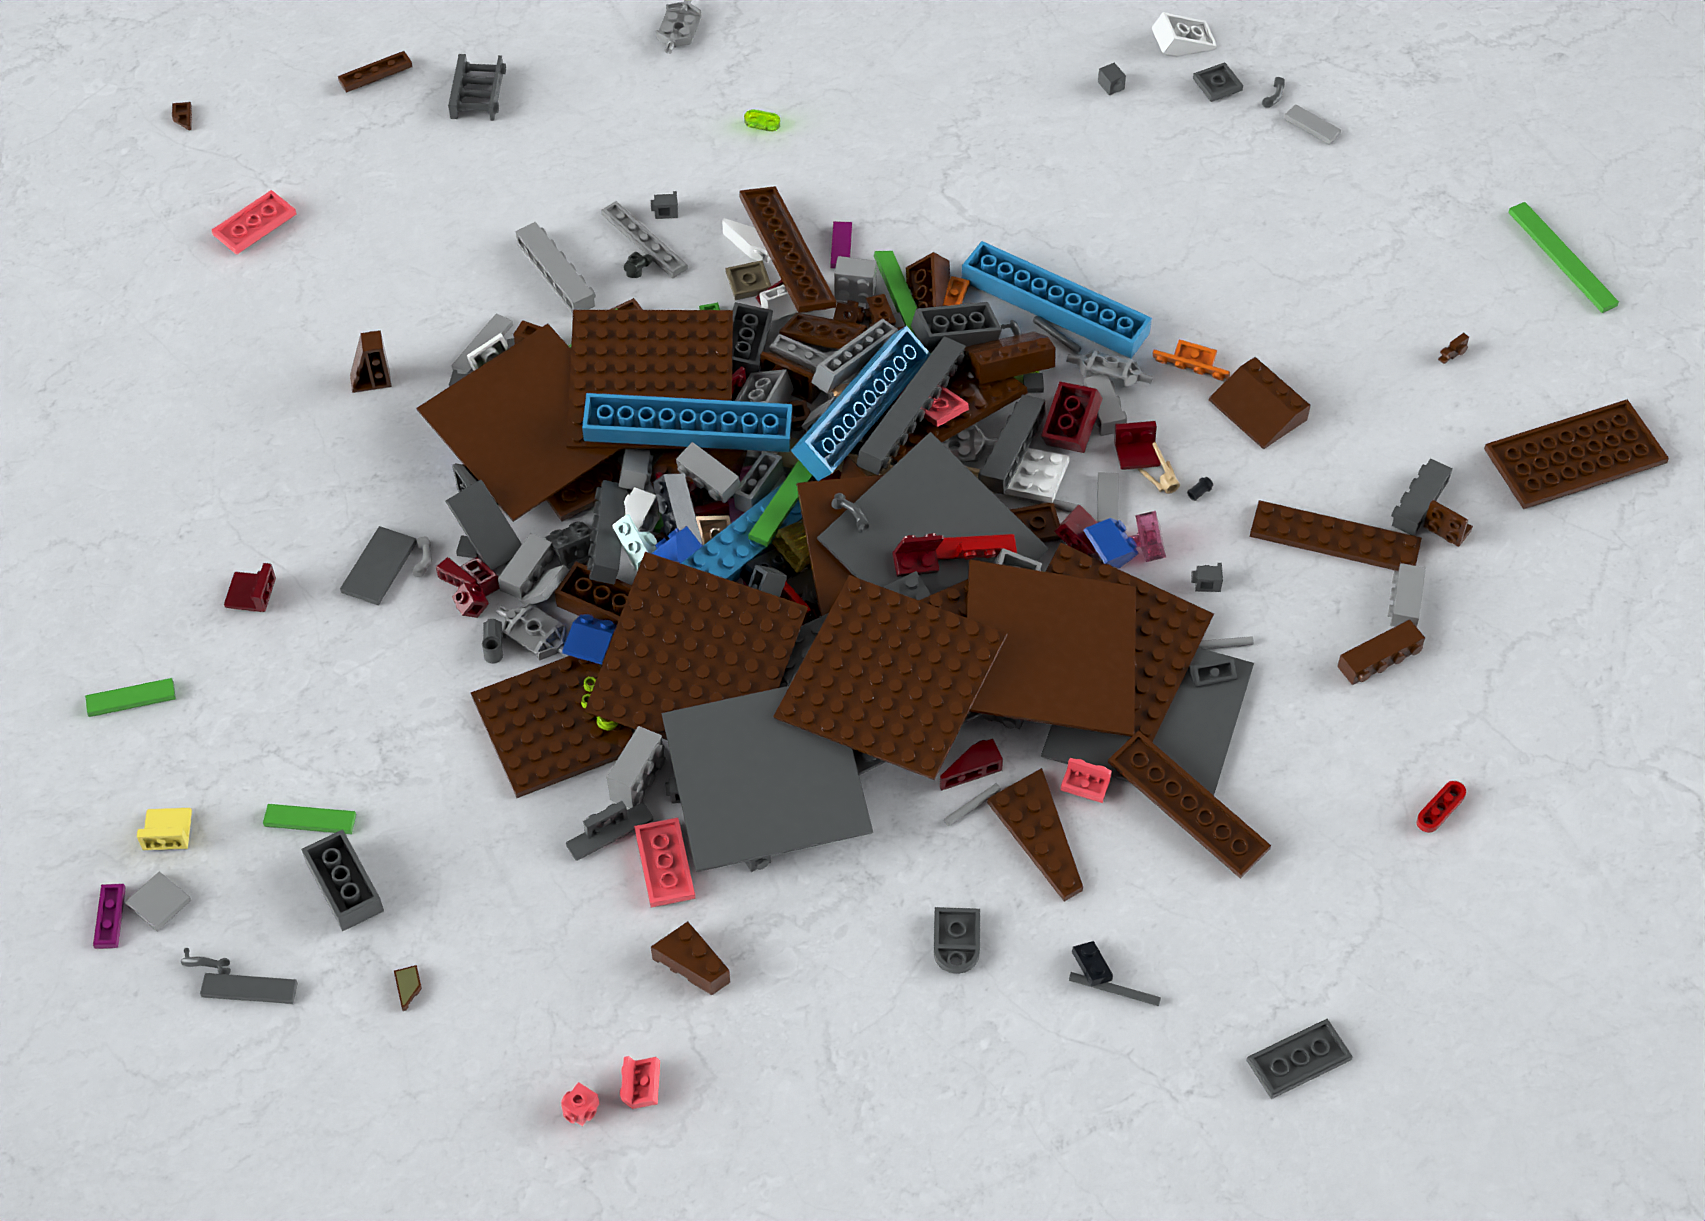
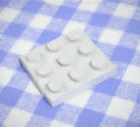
M1028 448L1005 494L1053 503L1068 466L1069 456Z

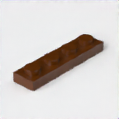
M405 51L339 75L338 81L347 93L413 67L412 61Z

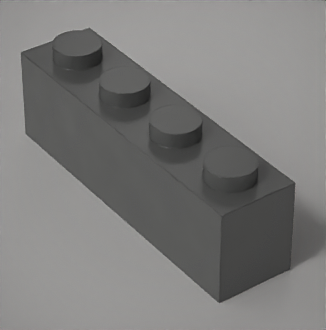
M1431 458L1426 465L1423 464L1418 472L1419 477L1417 479L1414 478L1409 486L1410 491L1403 494L1400 500L1401 505H1396L1391 514V517L1394 518L1392 526L1415 536L1426 518L1430 502L1432 500L1437 501L1450 480L1453 468Z

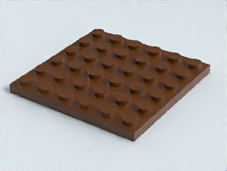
M568 656L470 692L516 798L618 760L631 739L633 733L629 727L618 724L613 730H604L597 725V716L584 712L585 708L581 705L582 697L585 694H591V692L584 689V680L587 677L597 679L601 669L598 663Z

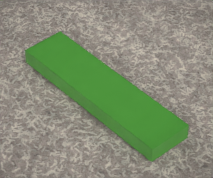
M172 678L89 694L85 695L87 714L89 717L175 700L176 696L174 681Z
M268 804L263 825L264 827L336 833L343 829L345 834H352L356 812Z

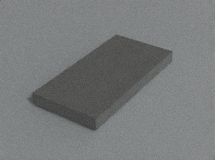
M482 480L477 481L445 501L480 558L491 570L496 569L514 557L522 543Z
M379 526L340 588L341 593L379 605L417 543L416 538Z
M1327 1018L1248 1056L1246 1061L1269 1097L1273 1099L1351 1061L1353 1056Z

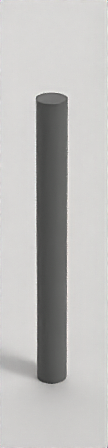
M1074 972L1070 973L1069 981L1091 987L1084 975ZM1109 982L1092 986V988L1159 1006L1161 997Z

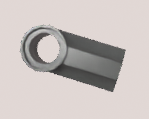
M488 619L486 622H483L482 648L484 659L488 663H498L503 658L502 622L496 619Z

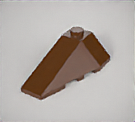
M932 252L906 267V283L913 294L912 297L916 302L917 309L943 306L950 280V261Z

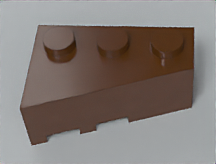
M381 330L360 333L350 373L352 393L392 387Z
M688 921L651 946L652 960L657 963L661 962L674 973L681 974L689 982L710 995L715 994L730 983V971Z

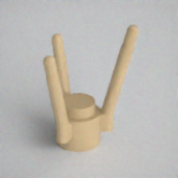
M1154 442L1153 447L1165 471L1160 476V483L1144 469L1138 468V471L1158 488L1159 492L1173 493L1180 487V483L1176 479L1170 462H1165L1160 449Z

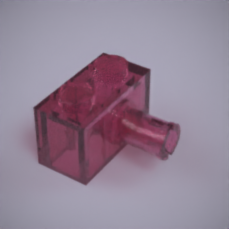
M1156 511L1135 515L1138 532L1137 535L1129 537L1136 542L1137 547L1142 549L1145 561L1149 562L1166 558L1161 526Z

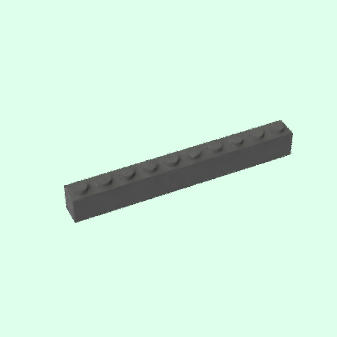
M945 336L862 446L859 451L857 466L876 475H879L883 469L888 468L892 456L896 457L900 445L906 443L908 434H912L917 422L922 421L925 410H930L934 398L938 399L942 387L946 388L950 376L954 377L958 365L964 363L966 358L964 354L965 345Z

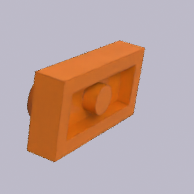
M951 276L943 306L962 304L970 286V281Z

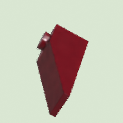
M994 739L980 740L973 744L940 775L941 791L1002 771L1003 758Z

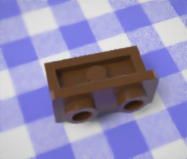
M885 294L866 298V309H863V312H865V320L870 322L869 328L881 319H884L891 325L896 324Z

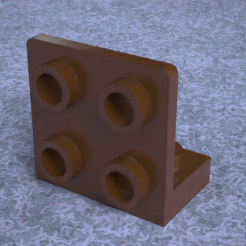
M1435 500L1430 502L1423 527L1459 547L1470 534L1473 526L1468 524L1467 518Z

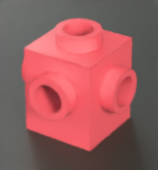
M579 1082L571 1092L568 1091L561 1101L564 1118L570 1123L575 1124L576 1122L581 1126L595 1116L596 1108L600 1105L598 1094Z

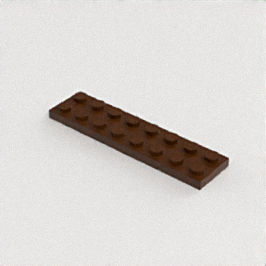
M1261 500L1258 501L1249 536L1395 571L1399 570L1400 563L1416 566L1422 537Z
M1139 730L1108 759V763L1240 879L1271 849V845Z

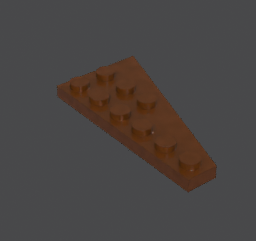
M1042 768L987 799V804L1064 902L1083 891V884Z

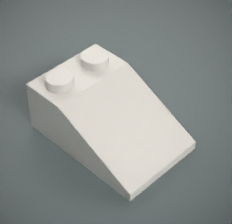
M1163 12L1152 27L1161 51L1166 55L1182 56L1217 48L1207 22L1203 20Z
M500 333L469 353L467 357L473 371L509 349V346Z
M634 487L631 494H628L625 498V515H630L638 532L650 531L652 534L655 525L661 517L657 496Z

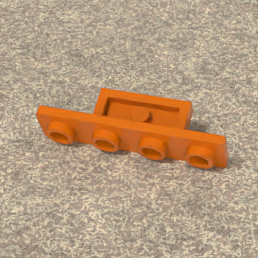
M1179 339L1174 355L1155 349L1152 353L1153 358H1156L1155 360L1159 363L1167 364V362H1170L1180 369H1186V367L1194 369L1193 372L1200 375L1208 373L1217 380H1224V378L1228 379L1230 377V371L1213 366L1217 355V350Z

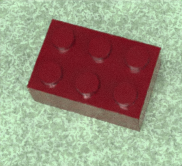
M1059 381L1041 434L1047 446L1080 453L1085 452L1103 399L1098 389Z

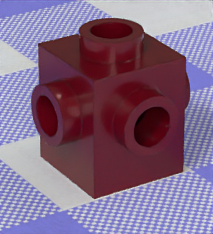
M463 583L452 596L456 608L462 616L478 618L489 605L483 589L477 584Z

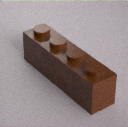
M1409 619L1341 654L1337 667L1352 685L1359 681L1364 682L1371 675L1382 673L1394 663L1399 664L1406 657L1420 653L1423 649L1425 637Z

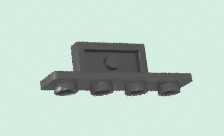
M623 801L611 804L605 810L588 816L583 821L584 833L567 841L566 847L573 858L578 861L635 831L634 826L652 822L654 820L653 816L643 802L628 810Z

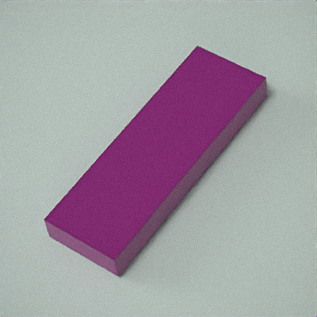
M833 221L830 268H836L838 256L850 257L852 222Z
M101 884L93 941L95 949L118 948L126 889L124 884Z

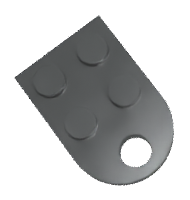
M935 907L934 958L936 963L949 973L960 974L971 970L977 964L980 954V909ZM954 957H959L963 963L953 965L950 960Z

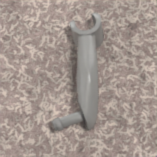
M426 536L417 539L419 549L423 548L424 555L422 561L413 568L412 572L416 577L423 576L432 562L431 542Z

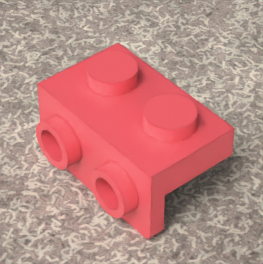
M1069 758L1060 790L1103 803L1110 784L1112 771L1101 765L1096 766L1086 763L1082 759Z
M630 1056L624 1057L621 1069V1100L632 1109L657 1105L660 1060L657 1057L635 1061Z

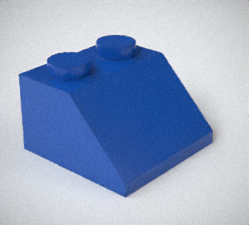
M1109 518L1083 530L1104 564L1121 568L1139 554L1136 550V542L1125 533L1127 529L1120 520Z
M686 526L681 531L676 528L667 535L670 538L668 541L663 538L655 545L657 549L651 554L682 563L701 548L702 544Z
M580 614L572 623L562 654L602 665L617 624L610 620L596 619L588 614Z

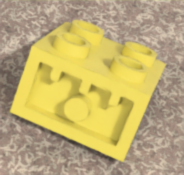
M191 808L148 809L146 811L145 827L137 831V839L142 850L188 849L192 817Z

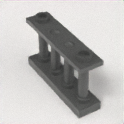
M458 54L448 104L450 119H458L459 112H462V110L489 111L490 120L494 121L495 114L499 112L498 98L503 74H506V63H503L501 55H498L497 65L470 64V62H467L466 54ZM470 71L495 72L494 78L468 77L467 73H470ZM467 84L493 85L492 91L467 90L464 88ZM465 97L490 98L489 104L463 103L461 100Z

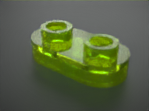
M752 109L744 114V123L750 128L776 131L780 128V117L775 113Z

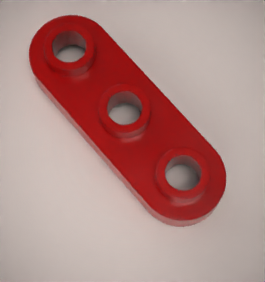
M1449 781L1418 814L1416 821L1418 828L1427 833L1436 831L1464 800L1466 795L1465 786L1459 781Z

